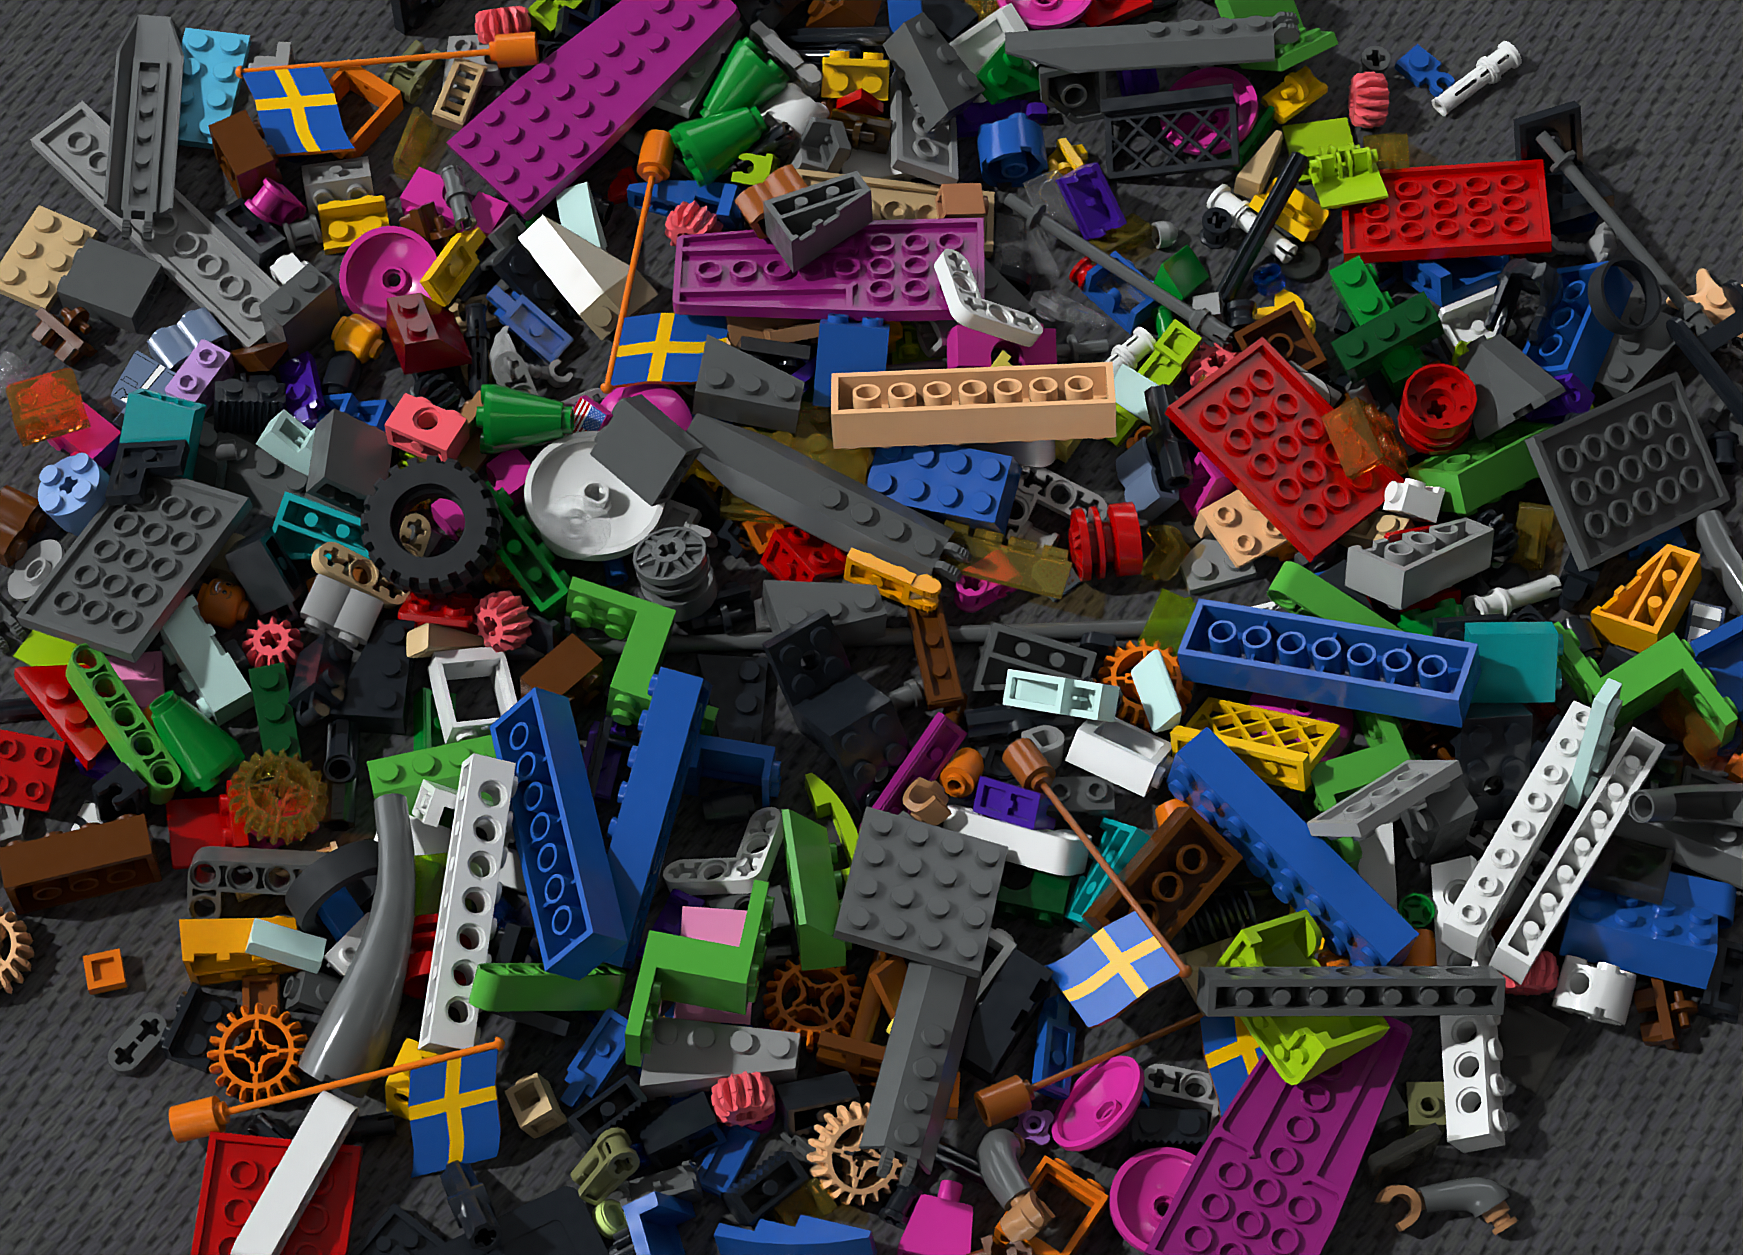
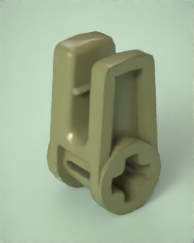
M415 40L401 56L425 54L424 44ZM434 49V50H432L430 53H442V52H440V51ZM443 59L393 63L387 69L383 80L400 90L405 101L414 104L424 91L426 84L442 65Z
M618 1127L610 1128L600 1134L595 1144L571 1172L572 1180L580 1185L578 1194L585 1202L593 1205L601 1204L623 1181L638 1169L640 1159L637 1152L630 1148L631 1140L624 1129Z

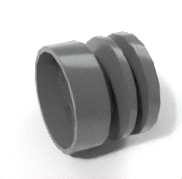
M667 527L650 533L639 542L633 552V565L641 584L644 600L676 610L674 622L688 621L698 617L713 605L717 598L718 585L710 565L706 543L699 533L685 527Z

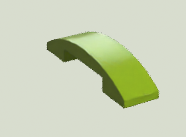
M1174 319L1154 344V352L1138 370V373L1158 385L1167 384L1173 386L1194 356L1203 339L1181 322ZM1116 403V437L1106 439L1116 447H1119L1143 421Z
M813 773L805 774V789L816 819L831 815L849 866L851 867L858 839V833L853 820L839 797L824 781ZM850 867L841 870L843 891H845Z

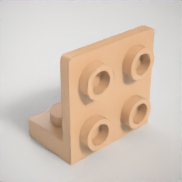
M1239 489L1200 510L1194 525V530L1201 539L1210 533L1213 534L1236 568H1241L1288 542L1282 533Z

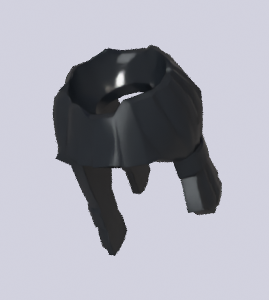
M1516 257L1508 261L1501 274L1497 275V280L1500 283L1494 293L1493 304L1489 309V315L1484 322V327L1486 330L1493 332L1502 311L1496 335L1501 334L1506 338L1520 293L1540 296V305L1530 327L1528 339L1531 346L1539 347L1544 339L1546 326L1550 321L1552 312L1563 299V279L1546 262L1537 264L1527 261L1526 258L1520 259Z

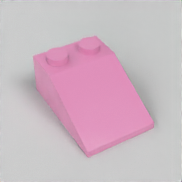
M682 906L680 936L739 947L747 910ZM675 1002L674 1018L750 1025L752 1002H748L746 1015Z

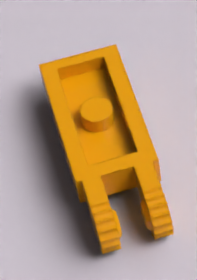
M851 548L846 557L844 580L853 584L877 585L880 595L919 610L923 609V611L932 612L938 608V594L941 593L942 586L936 578H932L928 574L917 576V574L908 571L904 567L895 566L876 558L870 553L862 552L855 548Z

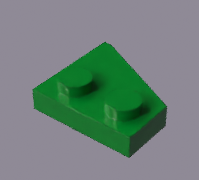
M1005 41L995 49L975 73L978 81L986 89L982 95L991 105L1002 103L1007 99L1022 98L1026 94L1033 92L1040 93L1039 71L1029 60L1005 54Z

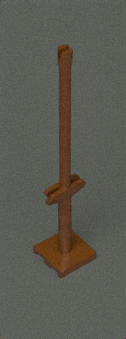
M964 692V705L943 708L942 714L958 726L963 720L964 710L968 701V695ZM939 774V776L937 777L936 781L940 784V782H939L940 774ZM874 950L850 1038L821 1030L817 1043L819 1049L816 1056V1062H818L815 1070L816 1074L827 1075L848 1071L853 1083L875 1088L886 1047L872 1043L882 1008V1001L869 974L892 957L893 954Z

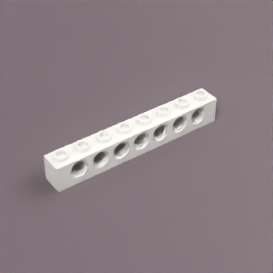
M1573 700L1443 923L1441 945L1473 960L1477 957L1565 804V796L1591 711L1590 707Z
M1632 727L1500 941L1488 966H1493L1501 974L1520 985L1522 984L1627 812L1630 796L1635 791L1641 789L1655 766L1665 744Z
M475 753L462 762L418 1050L445 1054L479 1044L481 1029L477 1027L478 1013H481L482 1009L472 1006L469 1003V997L478 964L491 963L492 961L491 954L487 953L489 940L493 939L497 928V919L493 918L494 906L499 902L502 894V883L498 882L500 868L504 867L508 854V849L504 846L505 833L509 832L513 820V812L509 811L510 799L514 797L518 786V777L514 776L516 763ZM481 792H486L492 797L493 806L484 803ZM476 827L485 830L488 836L487 842L482 841L477 836ZM471 862L481 867L482 877L473 874L470 868ZM465 898L475 902L477 913H472L466 908ZM460 934H464L470 939L472 944L471 950L461 945L459 940ZM454 970L464 974L466 986H462L455 981ZM449 1006L459 1011L461 1016L460 1023L454 1022L449 1017Z
M1471 855L1431 865L1437 966H1468L1471 963V966H1488L1496 950L1491 932L1475 960L1441 945L1443 923L1479 863ZM1440 1015L1447 1142L1463 1153L1505 1145L1504 1131H1507L1508 1121L1502 1104V1096L1505 1094V1082L1500 1074V1060L1503 1058V1049L1498 1039L1497 1025L1501 1022L1500 1015ZM1475 1032H1477V1033H1476V1036L1474 1037V1039L1471 1040V1041H1469L1470 1038H1471V1036H1472ZM1479 1067L1477 1073L1472 1076L1473 1071ZM1481 1102L1479 1109L1474 1112L1476 1105Z

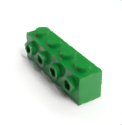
M1360 255L1329 271L1332 287L1356 328L1395 307L1387 291L1381 293L1376 283L1380 280L1372 264L1365 265ZM1406 345L1389 353L1383 359V368L1380 371L1395 397L1403 395L1408 378L1415 370L1428 365V362L1420 347L1413 350L1411 345Z
M486 481V485L500 508L499 514L503 519L504 530L500 531V536L503 539L501 550H496V553L539 611L548 620H551L566 609L568 589L572 579L564 569L559 573L551 564L556 559L544 542L539 545L536 544L530 536L535 532L534 528L523 514L518 518L510 509L515 503L504 488L501 487L499 490H496Z

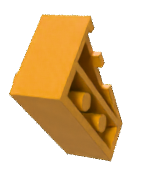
M1666 544L1637 570V576L1627 585H1620L1614 591V596L1602 607L1598 605L1591 611V624L1597 638L1641 653L1671 634L1702 580L1701 554Z
M275 916L272 918H258L300 931L294 917ZM255 918L179 919L182 960L191 983L194 982L202 986L242 980V975L285 974L299 972L302 969L245 953Z

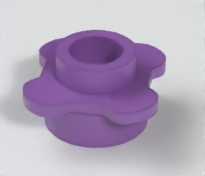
M1029 1110L1017 1116L1019 1118L1018 1127L1013 1132L1019 1133L1024 1141L1036 1143L1038 1146H1044L1050 1141L1048 1129L1049 1125L1054 1121V1116L1049 1110H1043L1042 1112ZM1035 1123L1037 1127L1032 1129L1030 1124Z

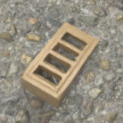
M464 58L454 59L432 112L433 123L456 131H460L468 124L487 72L486 66ZM462 71L476 77L472 81L458 76V72ZM454 83L470 89V92L467 93L453 88ZM449 97L464 101V106L449 101ZM445 110L454 112L456 114H459L460 116L448 113Z
M1276 130L1239 172L1235 180L1234 193L1253 199L1255 194L1263 193L1281 151L1283 140L1281 131Z
M425 623L407 632L406 655L410 658L432 657L433 653L437 651L485 646L484 638L434 623Z

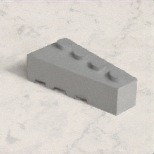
M1462 518L1430 526L1429 533L1415 531L1403 533L1402 540L1389 543V540L1383 538L1373 541L1372 548L1363 550V547L1360 545L1348 547L1345 586L1387 604L1391 609H1406L1410 605L1429 598L1435 593L1450 588L1454 584L1490 568L1494 529L1469 518Z
M660 1016L659 1020H654L652 1032H655L651 1054H644L639 1088L647 1096L648 1101H653L656 1097L674 1095V1098L688 1097L691 1093L712 1091L711 1087L717 1084L719 1079L728 1078L732 1073L741 1074L744 1071H747L749 1074L760 1072L762 1076L769 1077L773 1087L797 1081L801 1055L800 1033Z

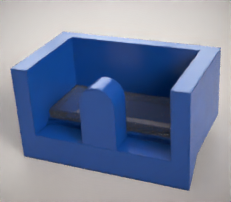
M1117 251L1110 254L1119 262L1145 277L1130 260L1123 258ZM1099 264L1087 271L1082 293L1130 335L1141 323L1151 316L1152 309L1161 305Z

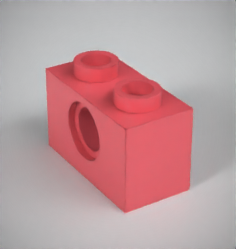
M407 393L403 395L384 424L388 444L427 460V455L439 456L441 461L444 462L448 458L456 460L470 438L467 419L455 410L447 411L433 405L431 401L424 397L416 398ZM433 427V429L424 430L426 428Z

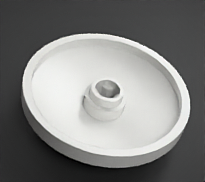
M582 431L569 434L549 444L532 462L524 485L526 515L537 535L547 545L561 554L585 561H607L634 552L641 540L657 530L665 507V503L651 507L590 455L596 444L594 439L599 431Z

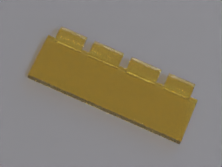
M950 520L945 521V526L955 530L948 542L956 543L967 549L971 553L972 558L970 562L965 564L942 554L939 561H945L955 566L965 576L1057 599L1062 598L1072 568V562L1067 561L1069 550L1044 545L1041 555L1036 553L1038 548L1037 542L1010 536L1008 545L1005 546L1002 545L1004 534L976 527L974 536L969 537L970 525Z

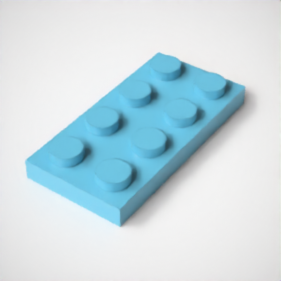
M185 28L181 43L184 54L178 145L214 149L208 125L234 114L242 79L236 76L235 70L238 66H242V69H245L251 45L250 35Z

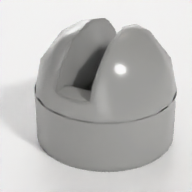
M1158 221L1151 224L1150 235L1155 248H1167L1175 243L1178 237V229L1173 223ZM1158 236H1160L1159 243L1155 242Z

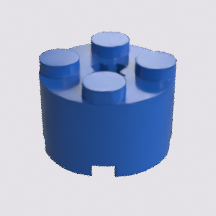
M1014 113L1008 119L986 123L978 128L977 146L983 180L988 185L998 188L997 183L1011 182L1012 187H1025L1038 182L1043 177L1042 171L1044 169L1047 171L1048 169L1044 134L1039 124L1028 120V115L1025 113Z

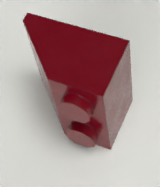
M422 293L387 298L386 329L404 375L472 364L471 355L453 312Z

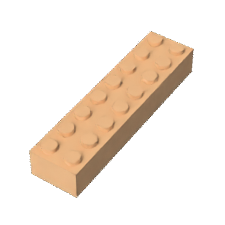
M1113 362L832 373L831 423L833 449L845 448L853 450L864 447L891 448L893 446L914 445L924 447L939 444L962 445L964 443L996 444L999 442H1033L1038 440L1067 441L1069 439L1087 438L1100 440L1116 437V398Z

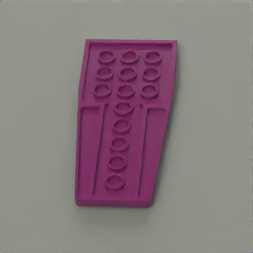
M621 0L519 78L446 143L452 152L524 219L529 221L598 161L740 19L741 14L736 4L731 0Z
M984 218L873 220V222L795 273L789 268L768 237L759 239L753 230L681 235L676 240L672 298L673 310L679 315L828 319V314L834 313L848 315V320L862 321L863 317L883 318V321L896 322L955 320L948 308L934 264L945 249H953L962 254L970 264L981 298L985 299Z
M1383 1016L1390 1029L1379 1041L1298 1085L1286 1083L1265 1053H1263L1196 1155L1144 1255H1321L1335 1228L1412 1036V1028L1393 1017Z

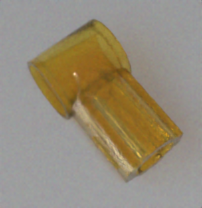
M1519 500L1515 514L1517 522L1513 529L1520 536L1517 540L1519 548L1513 556V563L1522 565L1528 571L1542 570L1547 537L1550 535L1553 523L1554 509L1549 505Z

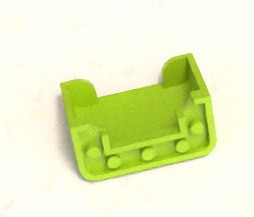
M1307 909L1242 929L1215 967H1321L1314 957L1321 946L1322 933L1320 927ZM1239 1016L1280 1077L1290 1085H1298L1314 1078L1379 1041L1390 1029L1383 1016Z

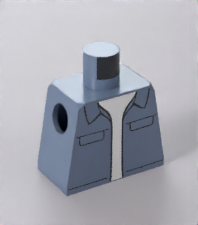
M136 351L111 393L114 408L120 413L111 424L122 431L128 393L143 388L166 394L165 387L176 373L143 353Z

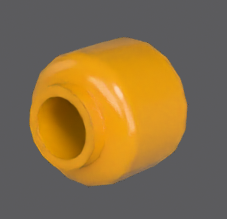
M358 313L352 314L349 317L343 316L336 324L331 335L336 352L342 350L353 352L361 361V364L366 363L370 358L376 360L385 346V342L381 340L382 328L377 323Z

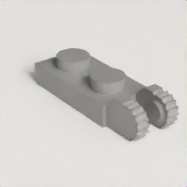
M760 20L750 26L749 39L767 56L763 62L766 64L771 59L790 78L787 83L796 84L805 95L813 100L817 99L821 90L819 84H821L823 78L820 70H817L818 68L814 64L804 63L797 51L790 49L780 40L774 30L768 29Z

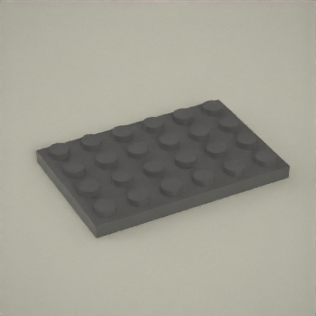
M1677 372L1662 377L1525 440L1579 572L1608 560L1730 500Z
M179 476L150 477L143 504L109 505L106 500L18 613L16 618L19 624L78 645L86 643L93 650L136 663L253 506L249 497Z

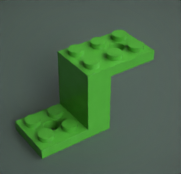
M1215 0L1220 16L1229 19L1248 18L1255 15L1273 17L1278 12L1283 11L1286 13L1288 11L1296 13L1299 19L1298 28L1301 35L1298 41L1291 44L1274 45L1275 61L1238 63L1242 69L1284 71L1338 45L1334 32L1321 31L1320 28L1306 31L1294 0Z
M573 576L568 589L565 616L573 618L575 625L578 627H593L604 631L608 636L615 639L627 638L610 685L606 715L613 717V720L619 724H634L638 726L643 709L648 710L652 696L648 695L649 683L653 674H659L671 640L676 610ZM707 705L699 734L713 736L719 708Z
M1559 621L1554 623L1558 634L1563 635L1564 642L1563 655L1557 656V668L1561 669L1562 677L1583 705L1592 707L1594 698L1608 678L1622 683L1619 699L1623 703L1614 722V731L1679 691L1720 748L1733 740L1738 720V710L1729 697L1725 696L1723 698L1715 688L1717 683L1711 672L1705 667L1701 669L1693 659L1695 658V653L1685 639L1680 641L1675 633L1672 632L1600 678L1602 673L1599 666L1592 657L1586 658L1578 647L1581 644L1575 633L1570 628L1565 630Z
M1353 709L1369 748L1316 765L1310 773L1311 785L1305 792H1299V798L1309 821L1406 760H1416L1412 750H1406L1402 740L1403 729L1398 718ZM1320 836L1349 866L1358 872V865L1360 859H1362V850L1358 841L1353 840L1351 837L1329 840L1327 836Z
M754 879L739 947L649 930L625 1031L626 1064L641 1067L644 1054H651L655 1032H652L654 1020H659L662 1000L746 1015L748 1002H756L759 988V969H763L767 950V947H765L767 935L771 934L775 897L769 896V882Z

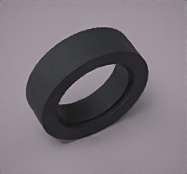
M361 840L341 846L312 863L293 881L286 893L285 903L304 933L314 936L331 934L318 916L317 911L330 896L344 886L364 915L367 912H371L377 885L378 842L375 840Z

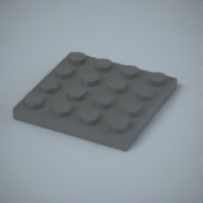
M866 806L833 938L978 978L981 972L1008 846Z

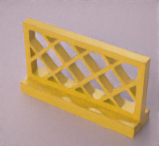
M1208 697L1185 727L1176 725L1170 732L1173 758L1182 747L1208 727L1263 782L1305 792L1311 785L1310 773L1340 735V725ZM1212 711L1225 713L1224 715L1212 718L1209 716ZM1249 719L1258 720L1257 722L1245 725L1241 722ZM1229 724H1234L1235 726L1233 728L1219 731L1217 729L1218 727L1226 726ZM1282 726L1290 727V729L1279 732L1274 730V728ZM1262 731L1267 732V735L1255 738H1251L1250 736L1251 734L1259 733ZM1315 733L1324 735L1313 739L1307 737ZM1299 738L1301 741L1289 745H1284L1283 743L1284 741Z

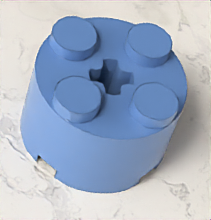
M81 452L66 457L55 465L46 466L39 475L41 483L38 489L39 505L61 528L73 533L75 536H79L106 502L105 494L110 476L86 453Z

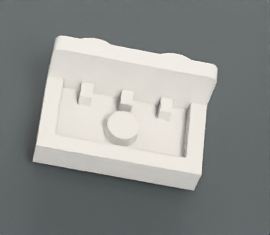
M1497 286L1441 307L1438 316L1445 333L1441 336L1452 355L1455 347L1461 340L1469 342L1482 335H1485L1486 339L1489 340L1496 335L1502 311L1493 332L1485 329L1484 322L1493 304ZM1512 319L1506 337L1515 334L1517 327Z

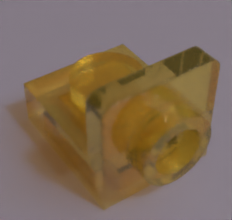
M1392 132L1363 137L1364 148L1369 146L1370 150H1377L1378 162H1376L1378 168H1410L1407 134Z

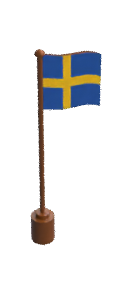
M1021 738L1011 743L1003 753V763L1022 788L1039 793L1045 792L1134 909V912L1103 927L1069 955L1045 966L1053 971V980L1088 1028L1099 1027L1117 1018L1145 995L1179 976L1181 978H1189L1193 973V969L1190 965L1184 964L1050 787L1056 775L1055 769L1035 743L1029 738Z
M1200 1012L1030 1085L1027 1079L1021 1080L1018 1075H1014L975 1092L974 1101L985 1125L992 1127L1031 1110V1101L1035 1100V1091L1199 1021L1204 1060L1218 1099L1221 1119L1264 1052L1239 1016L1207 1017L1206 1015L1203 1016Z

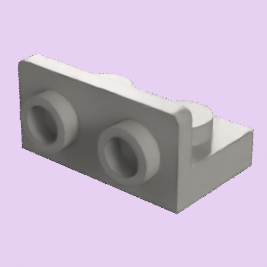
M368 156L301 166L309 214H317V206L319 204H325L332 200L346 201L359 199L367 195L374 196Z

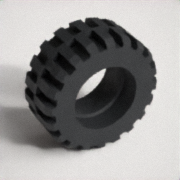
M427 455V461L420 462L417 457L407 459L408 466L403 469H399L397 464L390 468L388 471L391 476L386 481L379 478L373 485L376 490L374 496L367 495L363 504L367 512L361 515L360 524L364 530L362 535L363 544L369 553L368 556L388 582H392L402 592L408 593L410 591L416 597L427 599L429 594L435 595L437 599L448 598V592L454 590L459 595L468 591L465 585L471 581L478 584L484 579L483 570L486 567L492 569L497 561L494 554L496 550H501L503 539L500 536V531L504 530L503 519L499 514L500 508L484 480H481L477 473L469 466L464 468L459 461L451 458L444 462L441 461L439 456ZM443 498L455 502L461 508L465 517L463 534L455 546L435 557H418L408 552L400 539V528L407 513L414 506L428 499Z

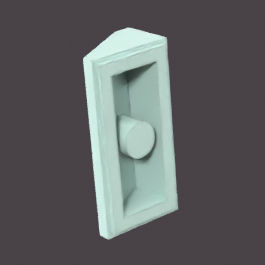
M1122 364L1114 378L1116 403L1151 426L1144 392L1151 386L1159 385L1127 365Z
M1156 649L1150 652L1131 671V676L1148 722L1154 733L1173 729L1176 725H1179L1183 711L1161 651Z
M255 918L245 953L317 974L322 965L327 939Z

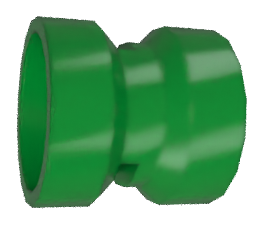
M1412 893L1402 898L1398 906V913L1414 929L1430 930L1435 915V908L1433 902L1427 896Z

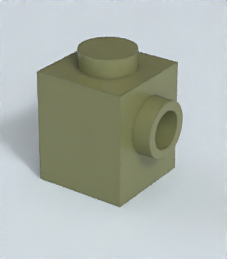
M1406 1082L1402 1092V1100L1408 1109L1404 1120L1405 1136H1415V1140L1420 1142L1437 1140L1438 1136H1443L1446 1129L1444 1082Z

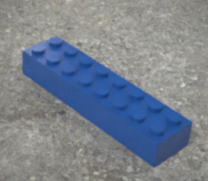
M1200 598L1177 652L1182 679L1185 681L1460 728L1463 727L1482 671L1477 643Z
M660 667L658 675L653 674L651 677L648 695L652 696L649 709H643L638 723V731L642 732L638 746H632L627 766L632 768L628 782L623 781L620 786L617 802L622 805L618 818L613 817L611 819L607 832V838L612 839L607 859L628 942L603 962L633 969L636 960V954L713 687L704 678Z
M534 687L489 727L496 758L516 763L514 776L518 777V786L514 797L510 799L509 811L513 812L512 828L545 972L580 981L628 941L569 698Z
M1208 727L1203 729L1175 754L1166 781L1172 795L1180 801L1185 800L1189 806L1243 856L1250 872L1258 878L1262 877L1272 887L1274 895L1281 902L1290 904L1297 912L1307 909L1320 927L1325 944L1332 953L1337 956L1347 957L1352 964L1351 966H1400L1406 960L1419 933L1320 836H1311L1308 825Z

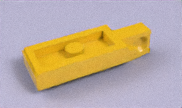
M479 227L457 233L452 237L419 281L431 299L442 307L450 304L480 262L475 252L486 236Z

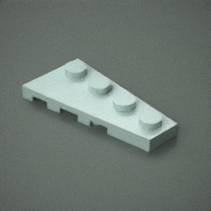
M1610 678L1607 679L1594 698L1564 803L1576 809L1585 797L1589 798L1599 783L1600 779L1598 777L1606 766L1610 741L1615 730L1614 722L1622 707L1623 701L1619 699L1622 683Z

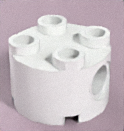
M786 83L788 86L768 100L766 105L759 111L768 128L767 131L761 133L762 136L784 121L790 124L791 127L783 135L794 130L796 140L772 153L784 160L787 155L790 156L812 117L827 119L830 115L829 109L824 104L815 102L805 95L801 88L794 83Z
M1566 955L1562 964L1552 1007L1570 1014L1574 1012L1587 1016L1588 1019L1603 1023L1625 1025L1637 975L1620 970V967L1609 963L1598 962L1597 965L1587 963L1585 959Z

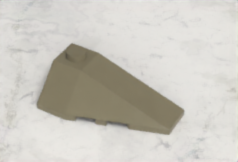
M542 215L518 239L601 341L611 339L616 332L630 265L581 238L578 234L547 216ZM637 269L635 271L626 317L636 316L659 295Z

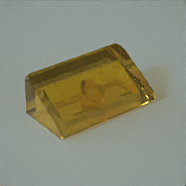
M415 107L412 110L393 158L395 176L409 181L418 167L425 168L439 132L437 125L419 107Z
M1131 213L1125 217L1127 221L1125 225L1106 231V235L1102 237L1091 238L1086 241L1108 255L1114 251L1122 255L1152 239L1153 228L1148 222Z

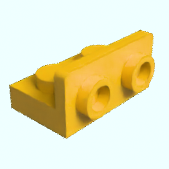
M830 50V57H822L823 78L821 97L841 98L862 88L878 100L888 101L890 60H883V53L863 52V59L850 58V51Z
M1277 178L1273 179L1265 194H1255L1248 206L1259 213ZM1294 188L1275 224L1303 242L1314 241L1331 215V211L1328 209L1322 210L1318 202Z
M367 195L359 199L346 201L332 200L317 206L325 255L347 252L351 244L364 233L375 228L390 226L385 196Z

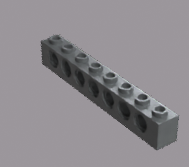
M1493 966L1199 967L1197 1005L1207 1017L1503 1015L1506 978Z

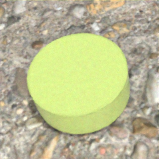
M606 1199L592 1211V1220L598 1232L608 1239H614L613 1234L628 1227L625 1214L621 1210L620 1203L616 1200Z

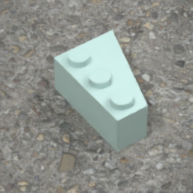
M192 594L183 599L160 630L164 642L160 650L170 666L177 663L182 672L178 674V677L187 692L195 690L200 699L196 701L199 710L208 718L213 717L217 725L220 726L255 706L253 693L230 654L224 651L214 636L216 632L212 625H207L201 617L197 606L198 602Z

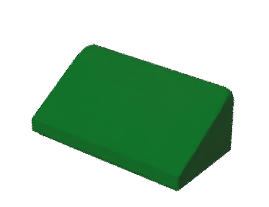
M1268 106L1259 110L1253 129L1239 143L1241 167L1233 168L1234 170H1242L1271 129L1275 113L1274 107ZM1231 149L1226 150L1220 159L1232 158Z
M1186 245L1161 264L1153 283L1183 301L1209 279V275L1193 250Z
M422 688L413 696L414 751L445 745L432 689ZM450 693L456 718V694Z

